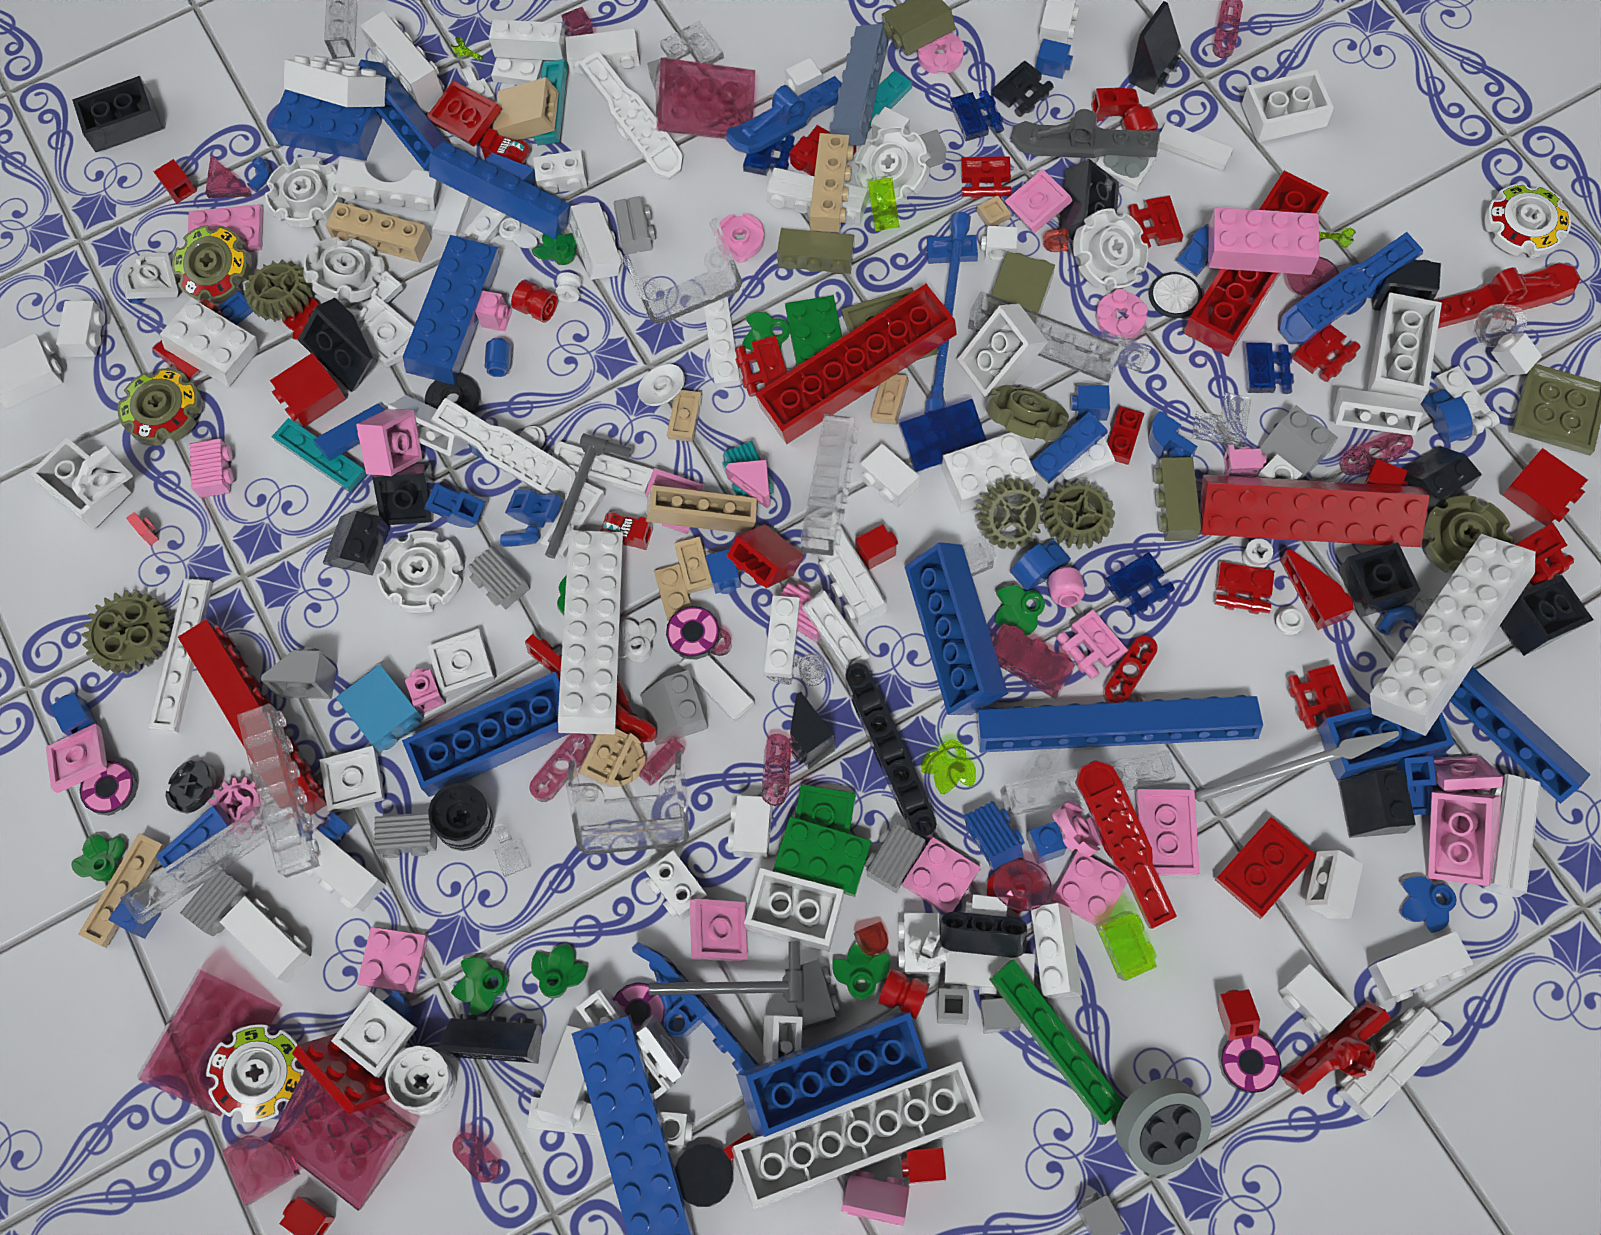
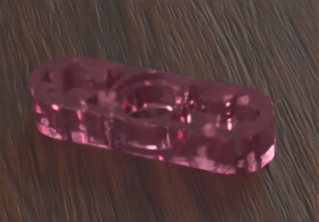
M1241 0L1222 1L1212 48L1214 55L1219 58H1228L1234 52L1243 8ZM1229 7L1233 8L1232 15H1228ZM1230 24L1234 29L1225 30L1222 28V25ZM1223 39L1227 40L1226 47H1222Z
M1387 434L1346 451L1340 460L1339 467L1348 476L1359 475L1369 471L1376 459L1388 463L1407 455L1413 446V438L1411 435ZM1396 440L1398 443L1403 442L1405 444L1403 447L1401 445L1392 447ZM1371 448H1378L1382 451L1383 457L1374 458L1369 450ZM1363 456V459L1358 462L1357 466L1348 463L1349 459L1354 462Z
M582 733L571 734L531 780L529 789L537 801L548 802L553 799L581 766L591 745L587 735ZM583 741V745L585 748L582 751L580 749H577L574 752L575 748L573 744L575 742L581 743ZM566 751L576 759L574 762L565 754ZM564 760L568 762V769L565 773L557 774L554 772V765L558 761ZM550 773L551 776L558 781L554 783L552 779H549L547 774ZM539 784H547L549 790L547 793L543 791L539 793L537 786Z
M782 734L770 735L764 748L761 796L767 804L772 806L782 805L789 792L791 747L789 743L791 742ZM776 746H779L781 750L779 755H775ZM772 765H777L781 767L784 772L774 773L770 770L769 767ZM774 783H775V784H778V785H777V793H778V794H775L774 791H773V789H772Z

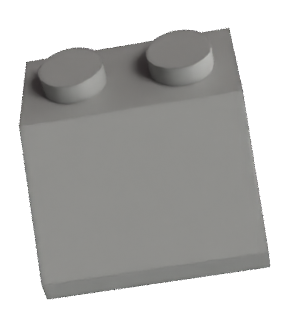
M1296 405L1278 423L1259 449H1261L1262 454L1265 453L1268 463L1278 454L1302 473L1299 480H1303L1331 451L1338 437Z
M306 647L303 650L291 651L262 675L261 681L279 698L332 699L337 669L319 649Z
M689 670L662 678L640 695L648 722L656 728L657 737L654 739L656 746L708 729Z

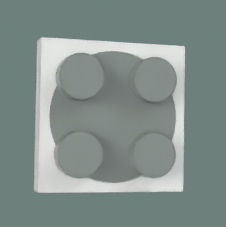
M1160 150L1157 152V157L1105 155L1101 156L1096 164L1120 184L1137 191L1157 160Z

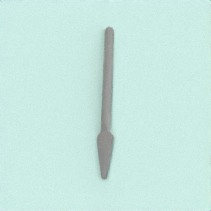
M1393 731L1345 739L1338 747L1196 792L1195 799L1198 802H1203L1342 757L1353 759L1398 737L1399 732Z

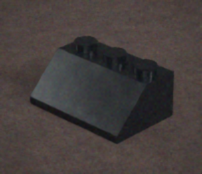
M1091 159L1084 160L1066 169L1064 190L1071 196L1073 201L1062 210L1060 232L1074 241L1076 230L1085 225L1084 219L1091 214L1110 208L1114 209L1117 214L1119 182Z
M460 1014V1019L450 1018L440 1041L438 1051L452 1058L538 1064L543 1028L535 1024L534 1019L518 1018L517 1023L506 1022L507 1018L501 1016H489V1021L478 1020L477 1015Z

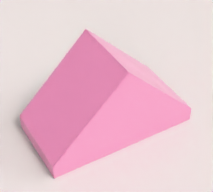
M766 460L729 463L725 467L728 480L752 498H757V501L764 507L768 508L771 505Z

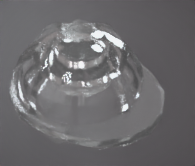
M1510 304L1491 305L1480 312L1475 319L1473 333L1476 340L1486 347H1496L1498 341L1503 336L1510 333H1523L1527 325L1526 313L1520 307Z

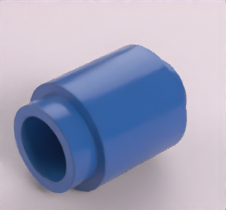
M493 338L486 343L484 367L487 369V374L493 377H503L510 369L511 345L503 338Z

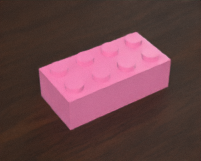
M1214 208L1209 223L1208 268L1312 274L1319 259V214Z

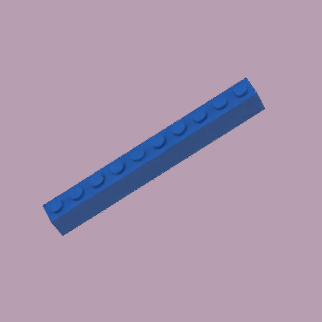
M1246 695L1219 698L1217 696H1211L1206 699L1181 698L1168 701L1154 699L1148 702L1129 700L1123 703L1098 702L1087 705L1072 703L1067 706L1042 705L1040 707L1027 708L1015 706L1007 709L989 707L984 710H978L977 713L980 753L1259 739L1263 727L1257 696Z

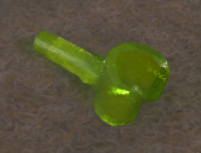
M461 37L455 38L458 45L454 46L451 44V47L456 56L467 55L482 61L483 56L467 48Z
M1345 228L1341 234L1319 231V238L1332 239L1337 241L1341 247H1348L1354 241L1351 237H1353L1356 231L1352 228Z

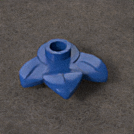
M1412 877L1402 882V887L1410 898L1403 904L1401 916L1411 922L1425 921L1430 933L1444 929L1449 923V911L1455 907L1457 901L1453 889L1445 884L1434 885L1425 877ZM1437 894L1444 897V904L1437 902Z

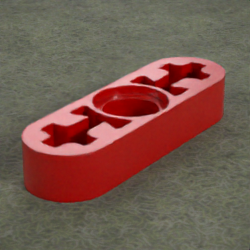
M1140 636L1134 641L1105 687L1103 696L1107 703H1123L1128 700L1157 653L1158 646L1153 638ZM1147 645L1149 647L1148 652L1143 655L1141 661L1136 659L1140 652V647ZM1126 665L1135 666L1138 670V675L1133 678L1127 677L1123 672V667ZM1120 682H1123L1125 685L1121 691L1122 696L1119 695L1117 698H1114L1112 690L1115 691Z

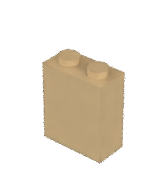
M546 77L499 90L496 103L502 110L493 122V129L497 130L501 136L519 140L554 131L559 91Z

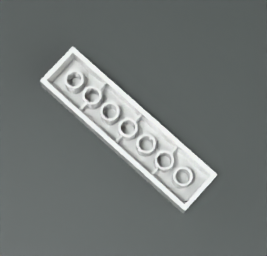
M569 530L558 709L559 733L615 734L623 532Z
M1481 534L1370 693L1372 714L1426 736L1534 575L1535 551Z
M958 1062L853 1101L769 1136H759L735 1145L732 1148V1152L751 1209L754 1210L977 1125L984 1121L962 1062Z

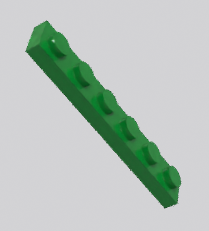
M1014 959L1008 961L989 980L1099 1125H1105L1120 1111L1124 1104L1016 961Z

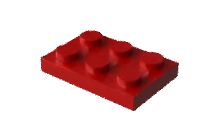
M453 80L426 117L432 124L474 147L502 108L494 101Z
M1270 817L1218 875L1215 881L1256 917L1261 919L1316 857V854L1274 818Z
M337 1033L298 1044L294 1049L293 1056L348 1114L390 1099L383 1077L380 1076L378 1078L331 1041Z

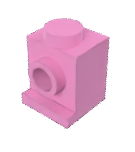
M482 291L475 312L481 327L505 332L512 314V308H508L505 304L502 294Z
M1228 445L1224 455L1226 476L1257 478L1267 462L1265 453L1262 454L1261 449H1252L1251 447L1234 449V445Z
M416 669L410 673V678L405 679L413 706L420 714L446 704L440 693L437 679L430 669Z

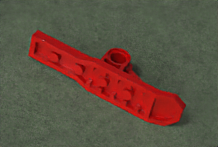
M1560 262L1526 274H1519L1514 267L1505 269L1498 273L1491 283L1483 285L1478 290L1437 300L1436 302L1442 303L1438 328L1479 317L1497 318L1559 301L1574 293L1581 278L1575 266Z
M533 634L525 640L528 654L551 673L556 672L560 679L562 654L560 656L557 655L545 639L541 638L539 640ZM617 673L615 728L626 734H633L640 742H652L657 737L656 728L647 720L639 718L633 713Z
M1097 760L1079 767L1075 784L1083 796L1101 835L1102 846L1105 852L1112 859L1113 864L1124 874L1148 928L1153 929L1176 918L1177 915L1153 865L1150 842L1114 767Z

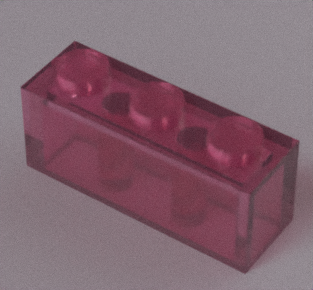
M1006 624L1002 625L992 641L1001 668L1052 698L1057 699L1075 667V664L1072 663V660L1067 655L1051 651L1044 642L1038 639L1032 640L1025 636L1024 632L1018 627Z

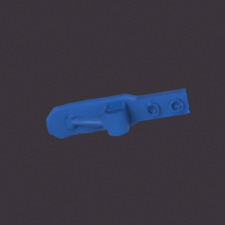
M834 76L799 96L788 85H783L774 93L772 107L769 110L741 125L728 128L726 141L737 151L746 154L759 152L803 128L812 117L837 104L838 89L842 86V83Z
M1408 232L1404 233L1363 263L1347 267L1296 303L1282 315L1280 334L1288 344H1304L1345 313L1351 315L1358 311L1378 285L1423 254V249Z
M639 942L632 947V951L650 962L649 967L654 971L657 983L689 982L668 957ZM700 994L660 995L665 1010L663 1025L665 1031L670 1036L686 1037L704 1023L716 1037L713 1042L717 1048L724 1054L728 1051L735 1059L732 1065L739 1073L759 1066L757 1061ZM681 1015L685 1019V1027L682 1031L677 1032L673 1027V1021L677 1016Z

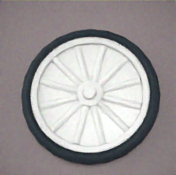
M1168 272L1158 276L1152 282L1149 289L1151 305L1161 315L1170 318H1184L1191 315L1202 299V290L1196 280L1180 272Z

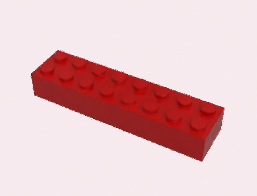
M1284 170L1259 210L1319 214L1329 192ZM1220 269L1191 314L1183 334L1229 357L1281 273Z
M926 283L755 393L759 407L787 445L956 336L955 319Z
M1203 475L1199 507L1200 532L1202 535L1385 546L1399 542L1402 547L1421 548L1430 495L1422 487Z
M207 619L179 635L180 642L280 808L300 823L325 807L327 804L323 797L325 795L324 787L318 780L315 781L311 775L313 769L306 759H302L297 753L300 751V748L292 737L289 738L285 733V730H287L286 725L279 716L276 717L273 713V704L266 695L263 696L259 689L262 688L253 674L250 675L247 668L249 665L241 654L238 655L234 648L237 646L230 635L225 634L218 624L213 626Z

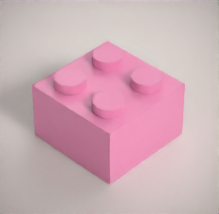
M387 409L356 424L366 474L393 476L422 460L414 410Z

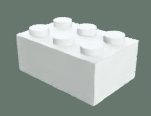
M1318 70L1248 85L1242 101V107L1257 142L1327 127L1334 110Z
M192 298L160 333L164 349L227 387L231 385L258 352L255 336Z
M1020 304L1000 305L957 360L984 397H989L992 389L1003 385L1012 386L1046 346L1048 341Z
M1012 432L943 455L942 471L960 513L975 509V504L977 503L983 504L984 500L981 499L980 494L988 495L987 486L991 485L996 488V480H1001L1005 483V479L1008 477L1012 478L1013 481L1020 478L1024 483H1031L1032 489H1034L1036 473L1019 435ZM1019 493L1009 494L1004 499Z
M66 437L29 475L85 523L95 529L131 492L122 484L89 507L77 496L73 487L83 461L90 456Z
M760 868L744 925L748 931L789 942L798 941L801 945L830 952L844 900V890Z

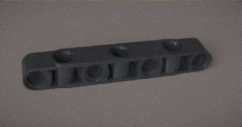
M860 663L852 664L846 670L845 679L856 714L910 832L925 839V842H929L935 836L937 822L926 792L869 669ZM860 675L865 680L862 683H854L851 681V678ZM876 723H883L887 728L882 732H876L872 726ZM897 772H905L909 778L906 781L900 782L894 778V775ZM919 822H927L930 824L931 830L923 833L916 828V825Z

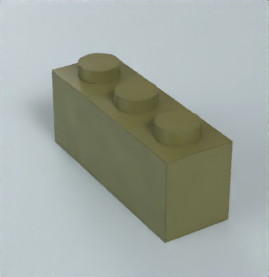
M781 228L777 249L778 267L788 270L805 269L811 272L826 271L835 274H851L855 250L854 235Z
M1193 457L1161 458L1158 468H1154V483L1159 484V492L1156 494L1157 508H1161L1162 516H1159V531L1164 532V541L1197 540L1201 531Z

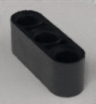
M948 912L942 917L940 944L943 948L953 952L1016 958L1024 954L1027 924L1023 920L1014 917Z

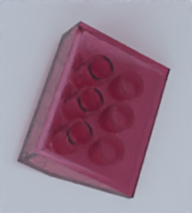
M661 57L656 70L657 131L726 139L728 128L741 125L753 118L755 70Z
M198 968L137 1075L138 1080L221 1116L223 1112L216 1107L208 1092L210 1088L214 1087L215 1079L206 1076L207 1066L213 1051L220 1042L226 1045L231 1044L234 1040L232 1033L237 1029L249 1025H268L270 1027L280 1007Z
M305 1069L268 1141L359 1211L400 1156L416 1127L383 1102L348 1114Z

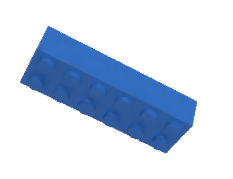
M454 235L449 236L403 354L406 373L455 385L479 321L475 311L482 291L490 292L500 265L498 247Z
M939 542L907 564L905 571L947 714L973 715L978 710L1007 695L1008 692L963 545Z
M556 672L403 739V745L420 788L428 797L434 796L447 785L465 782L571 734L558 732L560 679Z
M896 1012L736 1074L754 1133L766 1137L928 1072L929 1069L911 1014L909 1012Z

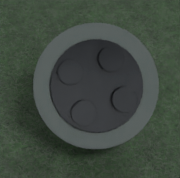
M1172 1078L1157 1079L1139 1087L1124 1102L1116 1120V1138L1120 1147L1139 1169L1154 1175L1169 1174L1187 1166L1203 1150L1211 1131V1115L1206 1104L1187 1084Z

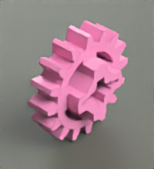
M236 777L233 778L232 785L223 782V790H214L213 792L217 797L216 799L209 800L208 803L212 806L220 804L227 816L234 822L235 827L227 835L235 838L238 833L239 836L245 838L247 830L255 834L257 832L255 828L257 824L265 825V822L261 819L262 816L270 815L265 806L270 805L271 801L264 798L268 792L260 788L261 785L258 782L253 781L251 783V780L247 777H244L242 782ZM245 791L251 792L254 797L247 796Z

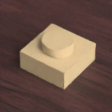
M998 195L977 206V213L987 227L997 226L1011 217V212Z

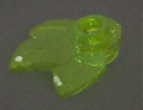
M945 741L940 746L939 751L931 752L923 759L921 772L934 774L935 786L940 794L943 795L950 792L957 785L958 781L966 786L973 787L976 780V768L974 763L966 757L965 747L959 741ZM954 748L957 750L958 755L955 759L947 757L948 749Z

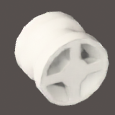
M569 272L557 275L556 283L558 287L555 289V293L558 296V300L567 303L576 302L580 296L578 288L581 286V278Z
M1264 539L1250 541L1242 555L1244 566L1266 568L1273 556L1271 544Z

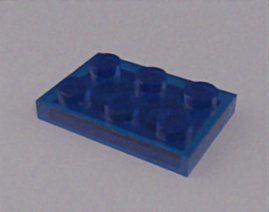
M973 399L898 424L913 470L916 473L941 465L943 455L987 441Z

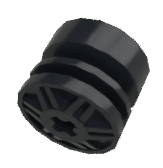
M464 783L447 785L439 790L430 802L428 809L429 823L440 840L451 849L458 851L474 850L484 844L492 834L494 826L493 812L481 791L472 785ZM462 816H466L467 818V824L461 825L460 823Z

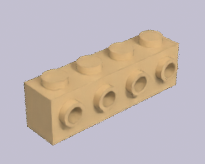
M820 133L809 215L810 231L840 233L841 223L846 222V208L843 207V202H848L849 187H845L846 181L851 180V166H848V161H853L854 146L849 145V135Z
M337 202L325 225L332 238L339 237L342 241L354 238L369 244L375 251L419 263L431 241L426 226L421 222L403 220L396 215L388 216L373 209L358 208L350 203L343 204Z
M652 485L647 498L646 522L745 533L752 530L756 523L757 498Z

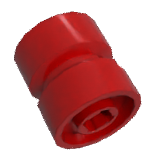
M526 279L518 283L511 298L513 309L526 315L531 314L532 318L543 323L551 319L558 304L556 293L540 288L537 284Z
M892 968L882 989L878 1004L892 1009L900 1006L901 1012H909L911 1017L916 1020L930 983L916 977L908 981L907 975L904 972Z

